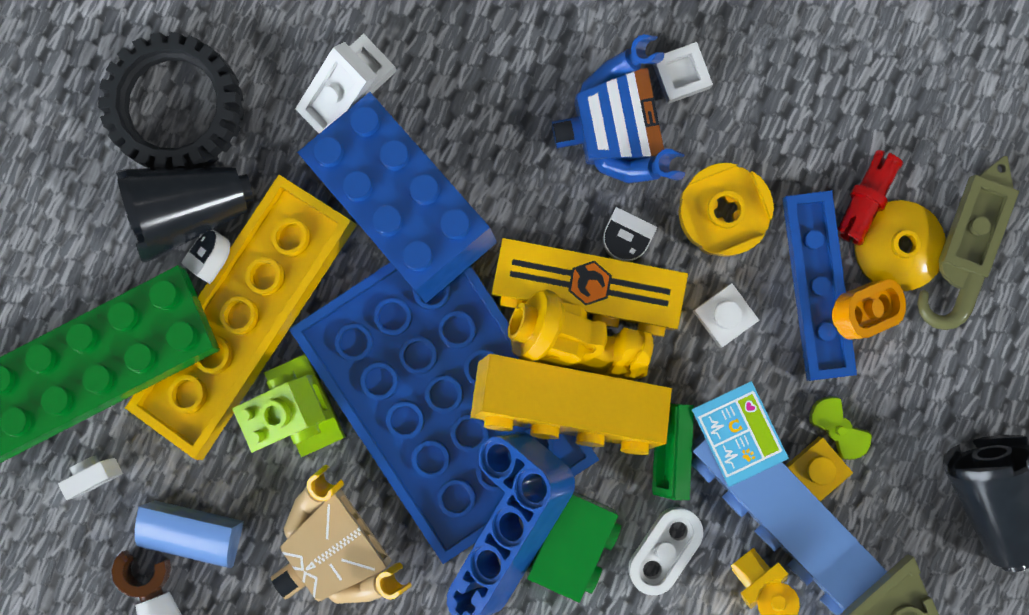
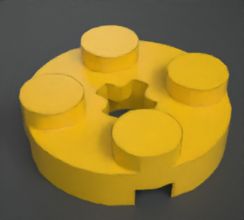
M718 163L698 172L683 190L678 210L679 220L686 237L705 254L723 257L735 256L752 249L765 236L773 216V198L765 181L753 171L749 172L745 168L738 167L737 164ZM724 198L727 204L735 202L738 210L732 214L733 222L726 223L723 217L717 218L715 216L714 210L718 207L717 199Z

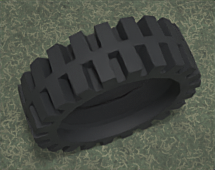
M159 32L150 34V40L146 41L140 37L132 41L133 49L128 50L124 47L117 53L121 58L117 64L112 61L106 68V71L110 73L109 79H102L99 87L104 92V97H98V108L104 112V116L100 118L103 127L109 131V138L125 155L147 168H198L207 163L212 165L219 160L218 155L222 151L226 153L232 146L230 143L233 136L237 137L241 129L238 124L239 120H243L244 109L241 105V101H244L235 73L219 53L190 35L185 37L180 33L169 32V36H165ZM166 61H186L201 68L211 79L216 93V113L208 130L195 142L179 148L157 147L145 141L135 130L129 114L130 94L138 78L150 67Z

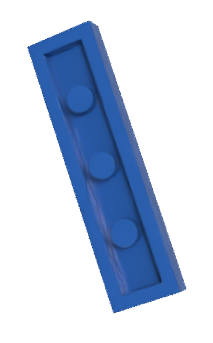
M832 190L785 196L782 198L806 381L857 375L853 340L844 338L838 332L832 320L834 304L837 298L846 292Z

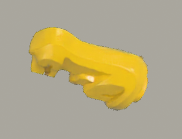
M546 289L537 292L528 299L526 304H518L512 313L508 326V337L511 339L512 352L521 360L563 368L582 369L595 374L632 381L643 378L648 373L654 346L651 332L623 327L618 334L607 336L606 323L589 320L587 312L582 306L562 302L553 291Z

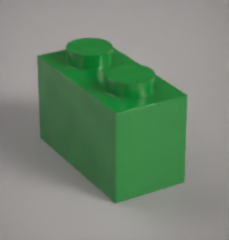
M574 491L528 567L527 579L580 603L584 592L592 594L599 581L602 567L597 566L603 549L611 551L617 541L622 526L616 523L619 516L617 512Z

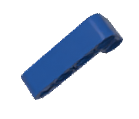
M526 432L494 436L486 439L480 447L478 455L481 470L505 494L448 590L447 606L451 615H491L499 612L508 602L573 495L575 478L571 469ZM508 449H509L510 454H511V462L509 461V458H508ZM542 478L547 485V493L542 487ZM519 517L521 518V520H522V522H523L524 530L522 529V527H521V525H520Z

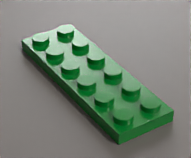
M177 265L0 357V463L220 351L185 268Z

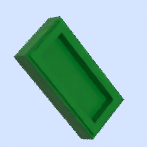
M670 403L667 442L665 445L654 448L653 495L672 500H690L694 418L692 409L694 405Z

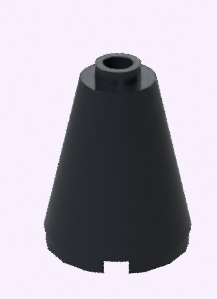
M235 167L142 168L116 171L129 225L137 237L138 243H136V247L143 263L154 260L248 212L246 203L254 201L248 175L238 176Z
M1023 435L987 436L973 439V443L976 446L975 449L961 452L960 444L951 448L944 454L943 464L945 472L990 562L1008 572H1019L1028 569V437Z

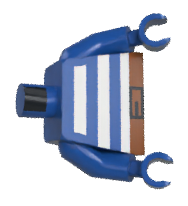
M645 34L638 36L633 41L631 49H626L604 62L582 83L580 92L576 94L574 101L577 117L551 122L556 149L582 144L586 164L595 165L600 173L628 184L656 180L661 176L672 180L684 178L685 172H670L669 165L671 160L676 157H684L685 154L673 149H664L648 68L640 69L641 63L658 64L664 59L663 52H656L650 57L646 55L647 44L656 40L657 36Z

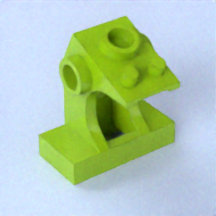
M305 354L264 372L267 379L266 383L270 390L232 408L251 453L290 436L300 456L303 457L346 438L320 377Z

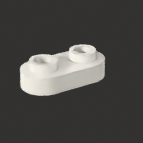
M671 507L663 511L632 555L628 566L629 576L635 587L642 593L660 595L667 592L674 585L700 546L703 539V526L693 512L683 507ZM675 522L684 523L686 528L684 535L680 538H673L669 533L671 525ZM649 561H656L660 565L658 574L652 577L646 576L643 572L644 565Z

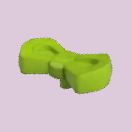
M828 396L815 402L810 411V424L825 430L828 436L835 441L840 458L843 460H854L864 456L870 448L872 435L867 430L854 428L851 422L843 417L841 399L837 396Z

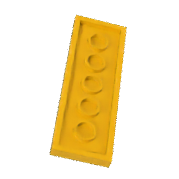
M278 175L230 247L225 264L213 282L207 283L198 296L220 351L134 394L125 409L193 459L203 460L234 414L232 408L241 403L357 224L286 178Z

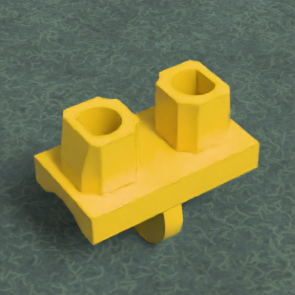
M752 548L731 565L733 573L746 588L741 592V597L750 609L758 604V610L761 615H798L800 609L799 597L794 589L784 584L787 581L788 573L779 562L770 569L757 551Z

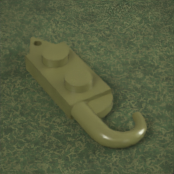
M1007 156L1000 157L981 174L973 175L967 181L938 261L939 270L943 278L949 284L960 289L955 305L949 314L938 315L930 309L928 303L929 293L926 290L920 291L918 297L919 314L933 328L950 330L965 323L973 312L984 279L989 276L1019 194V190L1013 188ZM998 166L1002 168V172L998 171Z

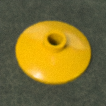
M896 200L888 202L883 211L877 212L864 238L863 245L854 244V252L860 269L871 282L892 279L900 285L903 291H910L924 286L940 271L938 261L946 237L940 222L928 209L914 202ZM902 236L908 237L912 242V248L909 253H905L899 248L898 243Z

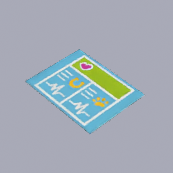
M752 381L692 409L728 487L789 459Z

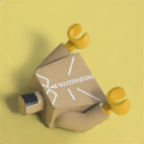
M322 466L308 479L307 487L295 499L285 523L284 533L287 540L280 548L289 564L271 576L275 589L284 599H288L306 586L318 602L329 598L336 604L370 602L382 597L389 600L397 598L412 586L411 582L402 585L395 579L394 573L402 569L403 565L399 562L386 569L391 559L341 488L344 485V481L341 479L335 485L328 483L324 472L329 466Z

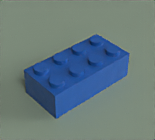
M371 92L367 93L297 152L425 303L497 244V240L489 225Z

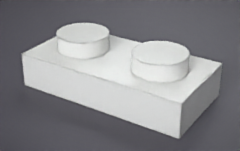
M343 42L332 48L295 109L318 133H321L364 97L377 75L346 42Z

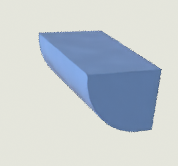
M154 500L138 507L135 523V542L141 548L232 568L244 521Z

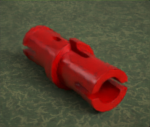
M875 151L874 158L861 184L855 185L850 193L852 201L839 227H837L838 237L850 242L852 237L854 238L853 244L863 245L864 238L877 212L885 209L888 203L886 195L899 169L903 165V161L894 154L889 153L885 159V151Z

